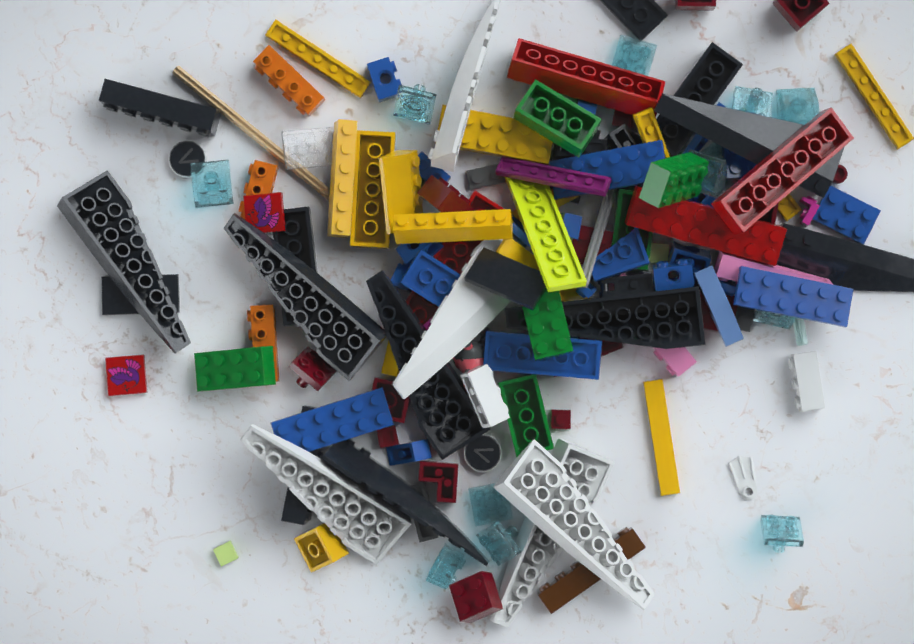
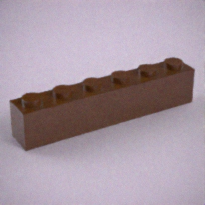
M627 527L623 528L617 533L619 536L613 539L616 544L618 543L623 549L622 553L627 560L646 548L632 527L629 529ZM576 561L570 566L571 570L567 573L562 571L554 577L555 581L551 584L547 582L539 588L540 592L537 594L552 614L601 580V578L579 561Z

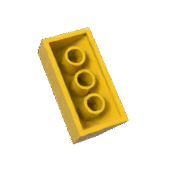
M396 150L379 158L386 234H393L394 215L423 213L424 198L418 194V191L421 189L422 178L419 173L420 158L417 150Z

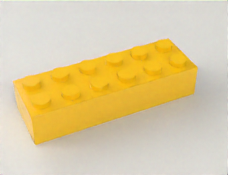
M442 104L441 115H440V120H439V125H438V130H439V131H440V127H441L442 120H443L444 113H445L446 106H447V105H443V104ZM470 110L460 150L548 165L553 142L514 118Z
M357 130L351 247L390 248V234H386L379 158L395 151V132Z

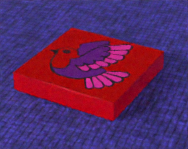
M282 192L243 196L245 220L263 233L285 231Z
M145 355L105 358L108 396L148 393Z

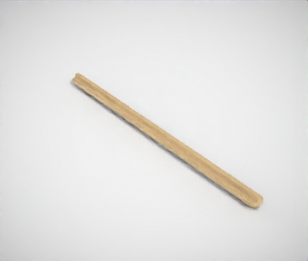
M177 66L172 73L329 201V187L183 68Z

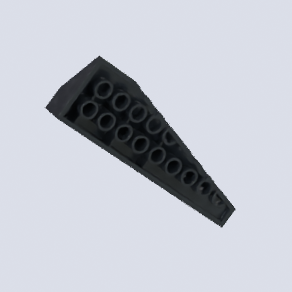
M664 93L660 96L653 110L755 164H759L804 126L796 122L766 117ZM844 147L799 186L824 198L834 180Z
M108 170L63 196L57 207L105 272L150 327L175 354L191 344L184 325L176 313L175 304L170 299L169 290L164 285L163 276L154 255L146 243L145 234L140 229L139 220L134 215L133 206Z
M234 213L225 225L224 230L236 246L243 250L246 254L245 258L249 263L252 262L258 270L257 273L261 279H265L269 285L268 288L285 311L292 315L297 327H301L306 334L307 340L312 342L317 348L316 352L319 356L350 381L385 340V330L307 264Z
M786 223L780 225L785 227L787 232L776 265L827 278L833 285L851 288L853 291L914 292L913 258Z
M382 270L366 280L400 372L404 364L409 362L413 349L418 347L422 340V334L427 330ZM449 362L409 395L422 432L442 460L491 430V427L482 428L470 397L463 386V382Z
M699 286L562 302L569 334L572 337L662 349L706 345ZM522 306L505 308L507 328L528 330Z
M347 439L335 443L322 456L323 460L357 483H366L369 491L378 495L379 493L383 494L382 498L393 506L400 505L398 507L400 511L423 526H432L434 533L440 537L445 538L446 536L451 544L460 549H465L464 552L485 566L490 562L463 531L439 508L397 474L372 458L370 451L363 447L361 449L356 447L354 440Z

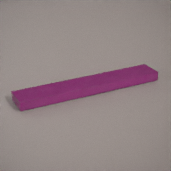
M503 156L495 171L498 176L604 197L611 184V177Z

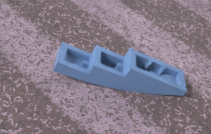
M713 266L694 273L710 310L711 317L725 346L727 347L743 340L744 338Z

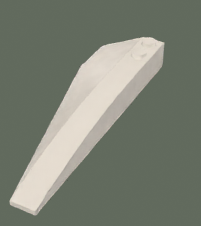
M492 0L465 53L450 93L440 131L436 130L433 141L436 142L435 148L430 149L428 159H431L432 167L451 172L454 171L501 0Z
M503 239L483 240L471 253L470 256L472 257L468 264L465 263L462 268L463 272L459 279L453 283L452 291L449 295L445 296L430 321L429 329L424 331L421 336L422 340L418 347L413 349L409 362L404 364L392 384L403 399H406L446 365L510 303V300L466 282L464 279L483 247L496 252Z
M253 424L241 437L240 441L256 457H259L265 463V466L269 470L271 469L278 479L285 483L289 490L309 510H312L317 515V518L330 528L334 535L341 539L345 546L376 565L411 525V517L398 509L400 505L393 506L382 498V494H374L367 489L364 483H357L328 462Z
M558 438L551 455L564 466L568 477L574 480L577 484L576 488L581 495L584 494L588 500V505L591 506L593 502L596 503L599 499L614 461ZM526 516L516 539L499 591L503 609L493 613L491 618L492 622L509 627L521 610L524 600L533 593L531 590L536 583L542 580L545 570L551 567L563 550L561 546Z
M535 439L532 440L504 471L494 485V488L576 560L638 607L645 610L655 594L643 577L637 574L631 560H627L622 553L623 549L618 543H615L611 537V532L596 511L590 508L587 503L588 500L584 494L581 495L574 480L568 477L564 466Z

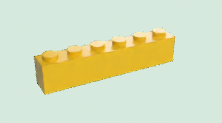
M338 119L334 122L327 237L347 238L351 232L357 121Z
M511 209L394 215L393 233L396 244L513 239V221Z

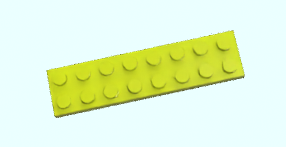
M504 177L547 291L554 292L586 286L587 280L550 186Z

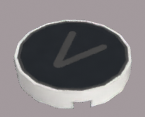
M183 140L172 147L169 152L168 161L170 168L175 174L184 178H192L203 172L207 163V156L199 143L193 140Z
M488 434L481 435L464 447L465 461L475 471H490L501 460V446L494 437Z

